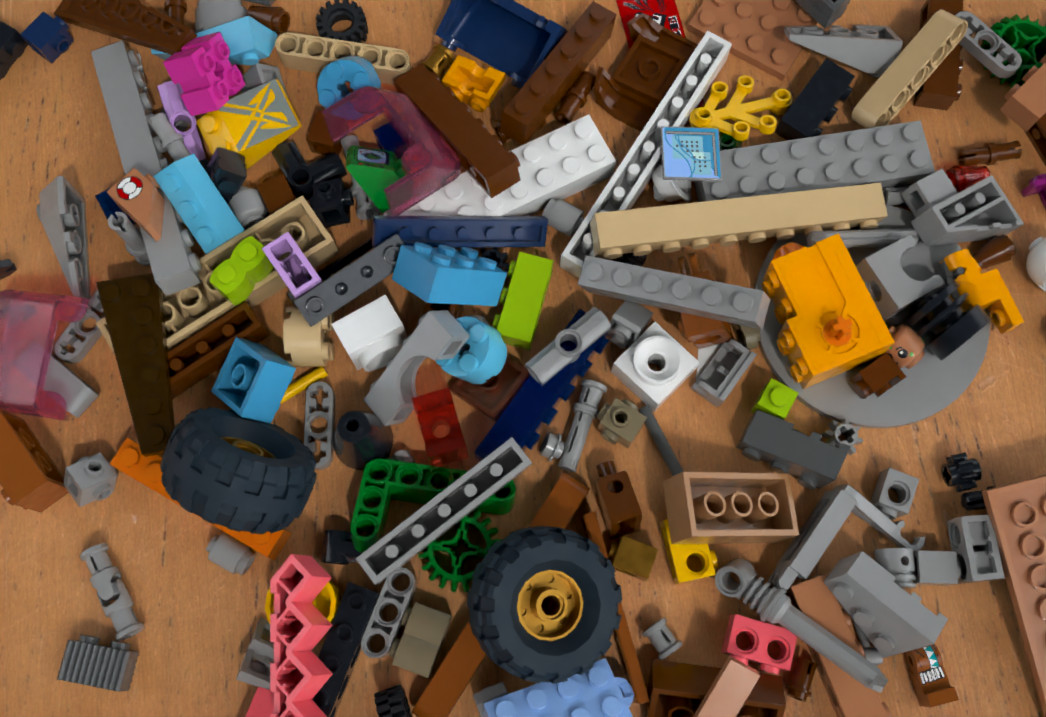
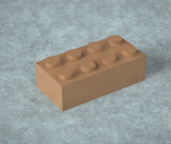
M681 472L663 481L671 544L778 543L799 536L789 473Z

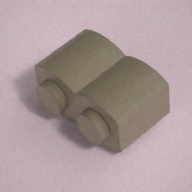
M415 602L413 608L407 607L401 625L405 626L401 639L395 638L389 656L394 658L392 665L430 678L452 616Z

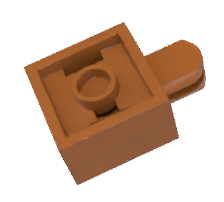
M696 253L689 255L693 275H691L686 258L684 256L678 258L682 275L717 281L709 270L702 272ZM681 312L682 318L678 319L680 333L683 337L686 336L689 343L692 342L697 348L702 349L733 339L730 323Z

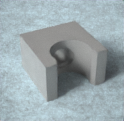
M911 234L864 258L856 266L884 321L926 299L945 284L939 275H933L925 281H917L910 278L903 271L900 258L916 244Z

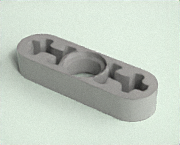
M962 11L955 15L968 23L967 31L959 44L997 77H1011L1021 66L1022 59L1020 54L973 13ZM974 32L977 33L974 38L970 37ZM978 40L988 41L991 49H982L978 45ZM997 51V55L993 57L992 55ZM1008 61L1010 64L1005 66L1002 62Z
M98 290L92 295L54 345L56 356L66 363L75 364L80 362L102 335L97 325L91 332L86 333L82 330L85 320L94 318L98 322L102 319L93 312L95 309L104 315ZM77 333V334H79L81 337H83L85 340L82 342L80 339H78V338L75 337L74 335ZM66 346H73L76 349L73 354L65 349Z
M315 382L306 391L304 446H308L312 454H315L317 452V443L315 441L311 442V439L320 440V449L326 454V457L320 459V463H316L315 470H324L333 461L335 393L330 385L325 382ZM322 389L328 395V398H323L322 408L324 411L328 410V413L319 411V403L316 398H313ZM317 418H324L328 422L327 429L320 434L314 433L311 429L313 421Z

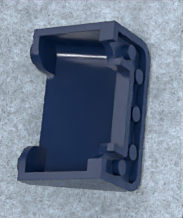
M452 0L435 35L443 39L441 44L448 49L456 52L457 48H460L497 70L506 73V75L512 78L510 84L521 89L568 31L561 25L550 19L548 20L514 0Z

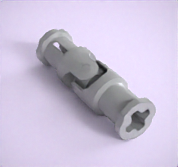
M101 543L86 549L79 557L81 561L86 562L92 575L90 582L97 589V596L105 616L111 618L117 632L115 636L116 641H122L138 634L145 627L136 618L132 609L134 605L125 584L121 581L118 567H114L107 553L109 549L107 543ZM117 599L114 603L110 604L109 601Z

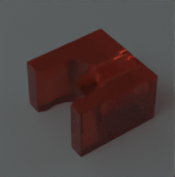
M450 388L411 398L431 465L439 467L469 458ZM440 425L450 428L449 434L444 438H438L434 435L435 429Z

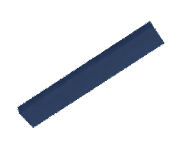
M373 216L372 246L376 247L397 233L403 244L407 246H414L415 242H419L433 248H438V245H446L452 248L545 247L548 219L545 216Z

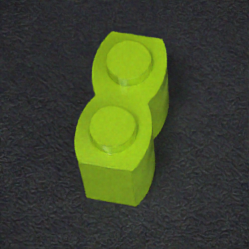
M252 236L245 238L235 247L231 258L219 264L209 280L215 289L234 306L245 301L252 293L255 283L265 279L274 268L262 250L265 246Z

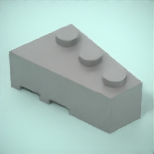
M993 175L932 206L911 221L926 246L988 240L995 235H1007L1024 225Z
M861 551L840 559L827 576L824 583L883 658L934 644L948 619L940 612L937 615L932 613L920 603L922 599L915 592H912L911 595L894 582L895 576Z

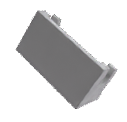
M730 339L729 342H724L691 389L718 408L728 397L757 354L733 339Z

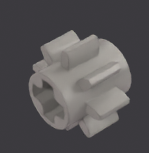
M848 418L843 420L841 425L833 420L829 423L832 431L828 430L822 433V436L827 438V444L839 448L841 443L851 446L848 451L850 456L856 452L853 445H859L863 442V439L858 438L857 431L860 429V426L854 427L849 424ZM844 434L847 439L841 442L838 436Z

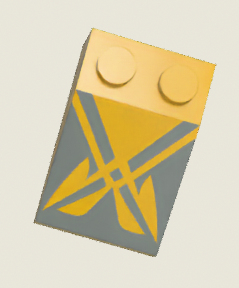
M273 79L231 98L219 110L207 112L196 121L212 155L217 147L241 154L245 157L246 170L302 127L286 93L277 79Z

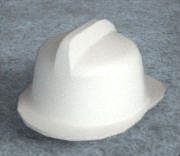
M662 164L653 171V191L656 201L666 200L667 202H674L683 199L689 202L691 200L692 181L663 180Z

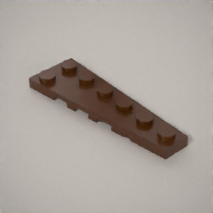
M62 0L54 12L55 16H58L66 23L170 55L182 51L181 48L197 37L192 28L167 15L161 14L152 7L144 6L139 0Z

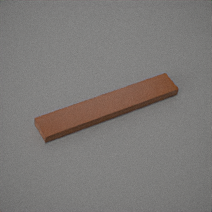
M595 511L584 514L582 523L587 539L597 545L604 557L608 558ZM620 602L618 603V614L622 615L619 629H614L613 632L627 681L634 692L633 702L643 704L650 702L623 606Z

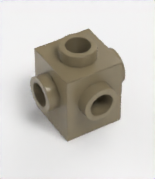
M615 398L611 405L605 403L599 412L597 419L600 420L597 429L601 431L600 435L612 444L618 442L629 448L647 417L637 411L638 407L626 399L620 401Z

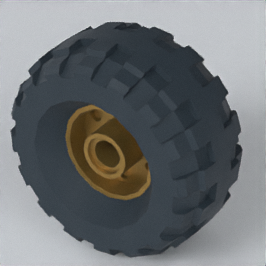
M212 407L205 410L201 408L192 411L186 415L184 420H181L180 424H176L160 464V469L163 472L161 477L162 484L166 488L165 490L173 500L178 501L182 508L212 524L216 523L238 532L248 531L251 534L274 533L288 527L294 518H299L313 490L317 475L314 472L316 461L308 446H304L302 441L296 436L289 434L275 424L243 418L230 409L222 410Z
M550 526L522 528L509 533V536L501 541H496L487 550V555L481 563H477L472 574L474 578L471 589L467 594V606L469 607V624L473 635L479 642L480 648L494 663L506 672L523 680L555 684L568 681V678L575 674H584L593 667L594 660L599 655L604 656L612 645V642L609 640L614 629H619L622 615L618 614V603L622 600L621 586L616 583L614 577L616 571L613 565L599 551L597 545L570 530Z

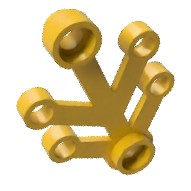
M743 75L738 78L736 91L726 108L716 110L720 100H724L728 93V85L717 81L712 84L711 96L705 106L694 109L689 116V122L691 127L719 128L720 132L731 135L738 141H744L749 137L750 127L758 129L763 134H772L776 128L777 120L775 117L764 115L759 118L751 115V113L770 109L771 112L777 115H784L792 105L793 97L790 91L778 89L772 93L771 97L742 104L746 95L752 92L754 86V79L748 75ZM732 119L737 122L733 125L723 120Z

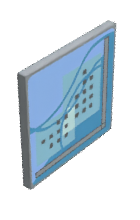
M661 126L663 180L722 181L719 128Z

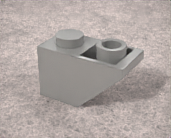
M625 300L614 313L610 323L612 327L608 330L607 335L611 337L610 340L618 347L623 349L629 348L643 334L651 321L653 312L638 303Z

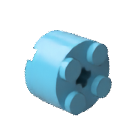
M469 316L457 318V322L470 337L454 358L435 361L448 374L469 383L483 384L488 382L485 380L500 373L506 362V343L503 342L501 333L488 324Z

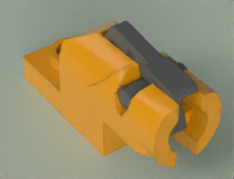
M969 249L954 252L939 262L945 284L949 285L955 280L960 284V287L950 296L956 300L965 292L969 294L966 301L961 305L964 310L977 304L983 309L988 308L992 318L991 322L998 328L1000 334L1012 331L1024 323L997 268L981 274L982 269L970 254Z

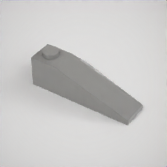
M859 24L853 25V29L849 30L842 28L840 25H831L829 31H824L823 28L818 26H787L784 29V33L790 41L866 72L869 76L880 78L899 56L903 43L889 26Z
M58 176L39 193L40 204L36 208L37 215L43 224L74 298L82 305H85L91 298L86 202L63 176Z

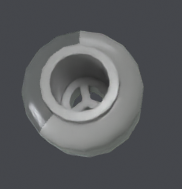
M240 187L238 193L228 203V206L244 230H247L269 215L260 192L253 188Z

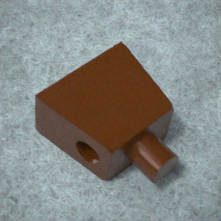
M611 460L598 464L596 468L600 478L596 479V496L610 540L640 531L642 512L627 472L621 471L617 473L614 461Z

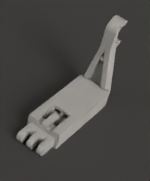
M850 485L835 486L832 491L825 492L800 529L799 536L794 538L777 563V567L769 577L768 582L771 583L770 588L775 586L777 589L784 588L787 590L796 578L807 579L851 512L885 535L900 548H911L913 551H917L923 547L925 537H914L913 543H909L900 534L901 529L905 526L904 520L893 523Z

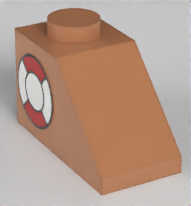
M133 168L112 186L107 193L122 211L157 242L162 235L165 200L158 191L160 186L149 173L143 176L137 169Z

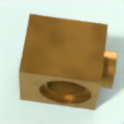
M622 536L619 543L613 541L608 558L612 560L611 564L615 570L646 581L649 578L658 549Z

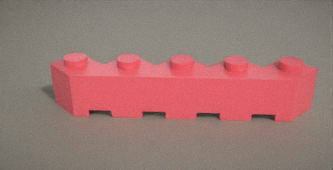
M291 554L270 579V593H274V614H270V642H274V663H270V692H274V713L270 714V717H327L312 699L333 673L312 650L331 628L332 624L312 604V601L332 577L312 556Z

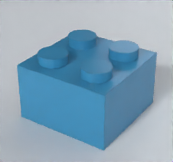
M236 337L211 392L240 417L271 424L275 413L280 407V402L286 389L292 381L296 368L267 346Z

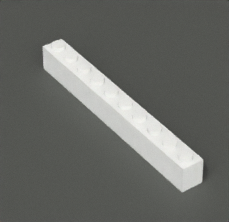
M707 30L561 254L560 268L580 278L585 256L595 257L590 221L593 215L601 212L632 209L652 178L653 171L662 162L661 126L684 127L691 112L696 109L725 64L732 43Z

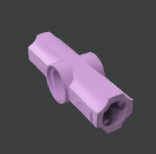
M168 81L158 85V92L167 119L176 133H180L184 138L183 144L190 154H195L199 161L206 159L196 127V119L190 115L180 96L183 93L180 84ZM184 120L190 124L191 128L186 132H181L174 125L177 121Z

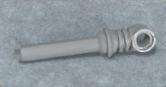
M740 558L731 560L716 573L715 584L723 595L736 597L738 600L744 598L743 603L745 605L751 603L749 608L752 610L757 608L756 613L760 615V621L763 623L768 621L771 624H781L866 688L869 687L881 693L889 681L880 671L881 669L792 606L790 597L786 595V589H777L775 586L771 589V583L766 582L764 584V578L762 577L757 579L758 574L755 573L753 566L747 560ZM731 572L739 576L740 583L732 579Z

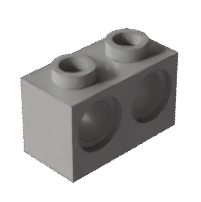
M988 514L963 516L946 521L951 549L956 552L957 560L961 564L959 584L1005 578L997 537Z

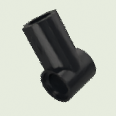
M325 530L321 562L349 565V562L358 563L356 558L362 553L355 549L351 532Z

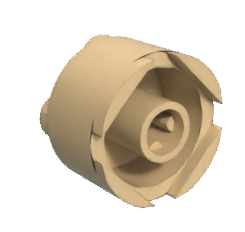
M287 307L285 312L291 315L289 319H284L283 344L284 353H291L292 361L287 362L294 367L327 366L328 361L334 360L335 357L334 343L329 342V331L334 330L331 325L334 323L333 313L310 327L297 307Z

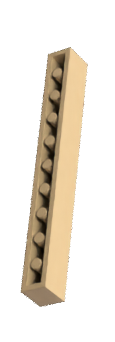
M881 183L601 212L593 215L590 221L595 257L604 256L605 259H616L624 253H634V256H643L650 254L651 250L662 249L664 253H671L686 246H691L692 249L697 250L706 248L709 244L720 243V246H731L740 240L758 243L766 240V237L775 236L777 240H785L794 237L795 234L802 233L807 237L812 231H842L855 227H860V230H871L878 227V223L885 219L888 214Z

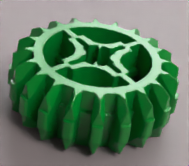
M1016 14L1011 18L1005 17L1000 22H996L991 26L990 29L1016 50L1022 59L1021 66L1009 78H1000V84L1007 81L1010 88L1015 84L1022 86L1025 83L1022 78L1033 66L1040 68L1043 65L1040 60L1046 55V25L1043 27L1039 25V18L1030 21L1028 15L1021 19ZM982 40L983 43L980 47L984 50H990V43ZM995 51L992 56L995 57L998 52ZM1008 61L1002 62L1005 66L1010 64ZM991 73V78L996 77V75Z
M479 510L474 513L472 518L468 514L455 524L459 525V529L452 540H442L441 542L437 541V538L426 547L427 551L418 553L419 559H429V562L421 566L422 570L434 569L428 578L434 581L439 576L442 577L439 582V587L442 589L447 585L448 581H451L452 592L457 591L458 583H462L464 592H468V582L473 580L472 574L474 571L461 575L465 561L469 558H484L488 553L487 550L496 541H501V539L491 540V537L498 533V529L495 527L487 531L486 528L491 523L489 517L481 523L478 522L481 518ZM469 526L477 529L483 535L486 541V548L473 545L468 541ZM463 534L464 546H469L470 551L463 552L461 557H459L458 563L456 552H452L450 548L459 545ZM435 550L451 555V574L440 568L436 561Z

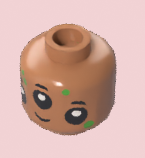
M906 324L899 325L896 328L893 325L888 326L887 328L895 343L885 353L891 356L899 368H912L925 355L923 351L925 346L924 340Z

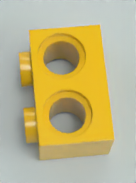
M668 519L660 523L674 585L716 575L714 569H718L717 557L714 550H709L708 544H671ZM694 555L700 559L702 566L699 572H693L687 567L688 556Z

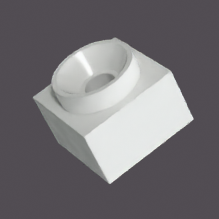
M386 294L331 324L357 371L363 368L365 371L370 372L385 367L388 361L398 354L403 347V341L407 338L405 328Z
M654 322L613 363L611 373L655 412L695 371L700 362L659 324ZM648 364H657L661 371L651 370Z

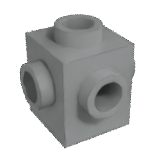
M101 452L91 457H82L74 464L65 467L64 486L79 507L95 500H104L114 492L118 472L115 467L109 465L111 461L107 462Z

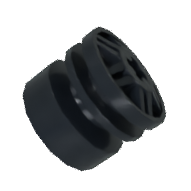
M956 280L934 291L915 308L911 317L905 322L911 328L919 320H922L926 325L917 332L919 336L925 335L931 330L933 331L935 336L927 346L941 361L992 320L979 304L967 310L961 307L969 296L967 292L956 300L950 296L960 287Z

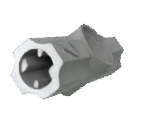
M593 307L568 329L560 331L554 341L525 364V368L534 380L543 386L565 366L576 361L580 354L611 329L612 325L601 310ZM564 341H571L577 348L568 352L563 350L560 344Z

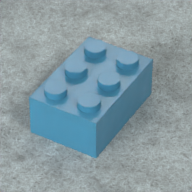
M415 242L414 246L401 245L392 280L427 303L497 306L507 272L498 268L496 261L479 257L478 251L472 248L461 247V250H456L446 245H438V248H433L427 244Z

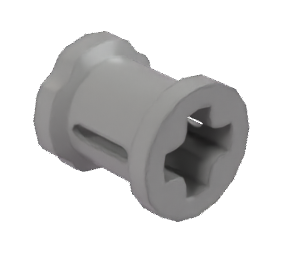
M665 617L641 633L643 637H648L659 653L657 656L659 660H663L683 645L682 641L676 640L667 627Z

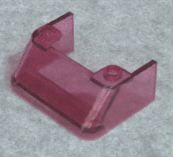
M371 86L362 87L323 110L322 114L333 142L382 113L410 148L402 155V165L407 175L384 189L390 214L392 216H399L457 179L461 173L460 159L407 95Z

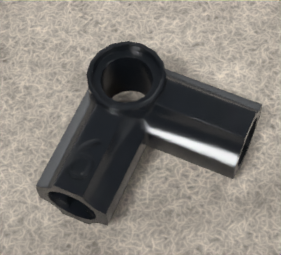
M285 141L277 145L276 149L272 152L275 161L291 186L296 198L303 195L306 200H309L310 196H313L314 183L342 178L347 175L341 159L335 152L308 165L294 142ZM308 180L304 184H298L300 181Z

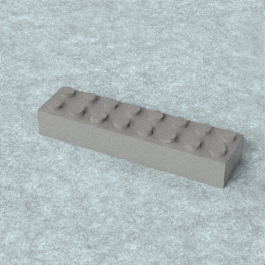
M921 120L721 150L722 181H694L698 202L872 183H881L882 188L906 187L908 184L913 185L917 181L933 174L935 169Z

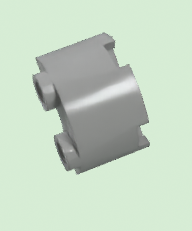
M199 0L195 10V33L246 17L247 9L242 6L240 0Z

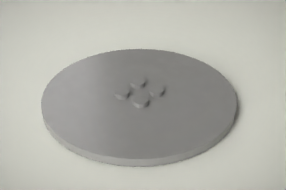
M888 205L886 206L888 216L878 223V227L871 230L915 229L911 223L915 216L910 211ZM860 227L850 228V230H860ZM804 233L795 234L794 237L789 239L777 240L762 263L754 289L763 291V278L778 248L791 242L808 247L807 237H805ZM917 233L918 242L900 258L903 271L910 278L917 281L928 280L933 275H939L944 281L939 262L943 261V258L962 250L957 243L926 246ZM885 247L847 248L855 266H857L864 258ZM770 298L763 329H759L761 340L758 341L765 361L780 383L797 391L799 394L796 399L804 405L840 423L848 418L849 424L853 426L884 429L901 427L924 420L946 408L968 388L984 360L990 335V322L942 361L927 346L935 336L933 331L931 330L925 335L920 336L925 342L923 349L925 355L910 369L906 367L900 368L907 377L878 398L873 393L866 399H861L855 393L853 383L850 381L852 377L875 360L805 389L802 388L800 382L795 383L790 374L789 367L791 364L787 355L782 356L777 347V336L783 325L778 322L775 316L774 309L776 306L772 298ZM924 300L884 321L886 326L893 325L896 328L899 325L906 324L905 322L911 317L915 308ZM988 308L984 309V311L990 316ZM919 320L911 329L917 333L926 324Z

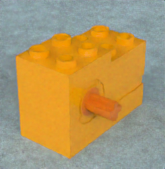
M839 233L818 241L811 247L791 242L775 251L763 278L762 289L769 298H772L776 306L774 309L775 316L778 322L783 325L777 336L776 343L782 356L787 355L791 364L789 367L790 374L795 383L800 382L803 389L880 358L895 343Z

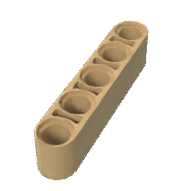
M940 9L857 103L852 112V120L866 129L888 125L961 41L968 28L967 21L945 10Z
M291 32L280 34L275 41V47L280 60L289 69L321 73L333 61L346 56H359L369 62H376L372 65L381 83L395 85L394 80L412 70L408 53L397 48ZM396 66H403L400 69H395Z

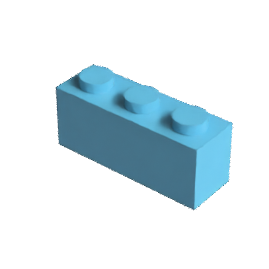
M194 153L173 162L153 176L205 254L245 231Z

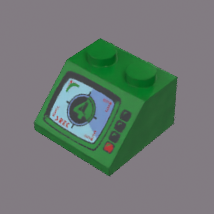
M354 145L348 148L346 169L382 214L411 194L412 179L410 172L412 170L403 157L398 159L393 151Z

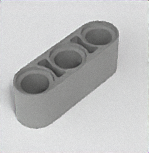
M36 341L14 363L20 371L77 418L100 396Z
M400 567L385 580L361 641L363 652L370 658L386 657L390 654L395 638L398 637L404 613L407 607H410L418 584L414 573L407 568ZM406 574L410 578L408 589L401 592L397 591L394 587L396 577ZM388 604H394L398 609V615L392 622H386L382 617V610ZM377 634L382 635L385 639V647L379 653L373 652L370 648V640Z

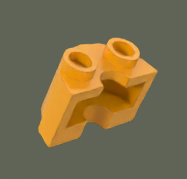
M458 55L442 79V83L445 87L449 86L460 103L462 101L470 105L475 111L483 113L504 83L506 73L488 67L487 70L483 69L475 61Z

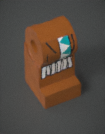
M935 643L904 652L908 665L907 669L920 706L935 707L959 700L955 687H951L943 667L941 654Z

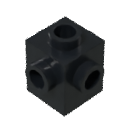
M337 178L314 183L313 196L309 198L310 207L323 226L327 228L351 223L350 206L354 205V198L351 189H346L342 179Z

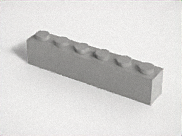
M587 255L585 256L578 285L589 293L761 330L763 329L770 303V298L762 290Z
M511 437L363 552L356 560L375 585L381 583L530 467L532 462L513 437Z

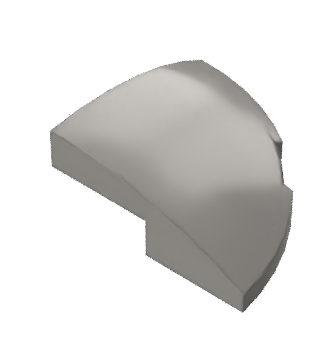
M260 618L242 660L236 680L270 689V663H274V642H270L269 622Z

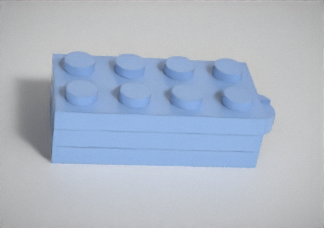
M606 658L594 662L593 667L584 674H575L568 678V681L555 684L540 682L485 702L483 704V717H633L629 708L634 699V692L626 679L614 677Z

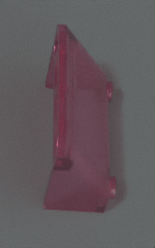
M4 290L0 292L1 409L10 413L69 421V415H66L67 403L65 399L56 392L44 390L58 321L73 323L81 320L86 315L87 310H92V303L89 299L20 290Z

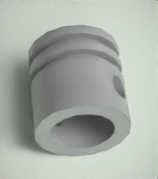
M885 548L874 550L875 561L896 577L894 582L902 589L916 588V583H913L916 577L912 575V572H915L913 549Z

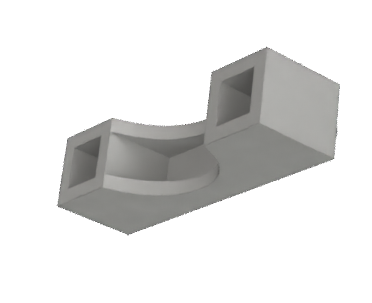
M448 310L429 311L419 319V325L415 331L403 341V347L395 357L388 361L386 370L380 378L371 384L370 391L364 398L365 403L381 420L384 426L404 423L420 402L416 393L415 379L421 363L428 357L433 360L454 358L470 335Z

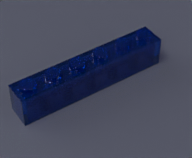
M579 309L565 329L572 326L586 312ZM609 330L584 350L576 361L565 366L543 386L530 375L474 451L475 458L482 461L511 437H513L523 452L526 448L532 450L541 437L538 433L544 423L549 426L559 412L555 409L561 400L566 402L576 389L573 383L578 376L584 378L593 365L590 362L591 358L595 353L600 355L610 341L607 338ZM564 341L560 344L561 348L568 352L577 348L571 341Z

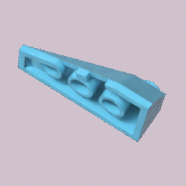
M250 16L196 33V38L220 32L230 50L228 58L230 63L240 65H255L259 60L269 57L277 39V33ZM151 49L152 54L164 60L171 56L170 54Z

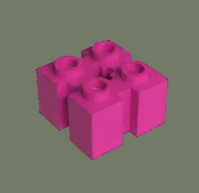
M220 32L192 39L181 48L182 51L174 53L163 62L173 83L180 84L183 90L180 96L191 116L219 110L230 100L228 96L235 95L246 85L242 73L236 64L231 65L228 59L230 50Z

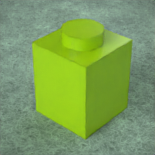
M771 378L763 387L750 412L755 413L759 410L784 420L799 393Z

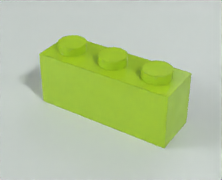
M519 251L517 261H511L508 271V277L512 278L509 288H503L500 298V304L504 305L501 315H495L492 326L501 333L503 342L507 345L526 350L531 349L553 272L554 260Z

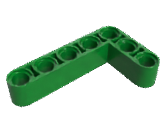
M381 458L368 462L364 468L351 521V535L355 549L363 553L382 538L391 499L426 504L468 471ZM377 476H384V477H385V478L382 479V480H374V479H373V478H375V477H377ZM407 480L415 481V483L411 485L404 484V482ZM510 481L495 493H504L507 497L499 498L494 494L473 511L479 510L482 513L496 515L509 513L513 509L516 488L514 482ZM439 484L446 486L443 489L434 488V486ZM370 503L379 504L375 508L366 507ZM363 531L373 532L368 537L359 536Z

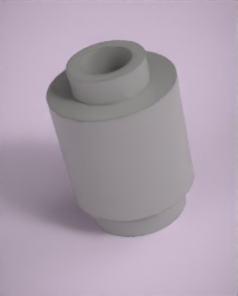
M553 198L550 199L542 216L548 219V226L570 237L576 233L585 219L583 218V210L561 199L557 201Z
M225 532L221 536L216 534L206 548V551L209 552L208 560L232 574L238 573L242 576L250 568L256 557V553L251 551V547Z

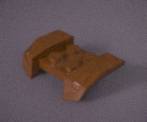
M644 13L639 14L627 23L630 38L634 43L613 76L611 77L604 68L599 66L593 89L596 102L615 119L641 132L698 46V44L660 25Z

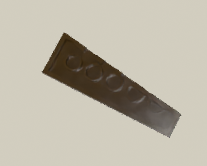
M153 273L96 282L141 454L145 457L164 454L175 428L162 290L155 283Z

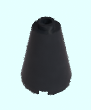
M350 411L345 413L340 418L333 436V447L339 460L347 467L363 471L366 464L373 459H388L394 442V435L390 425L384 426L381 420L371 411Z

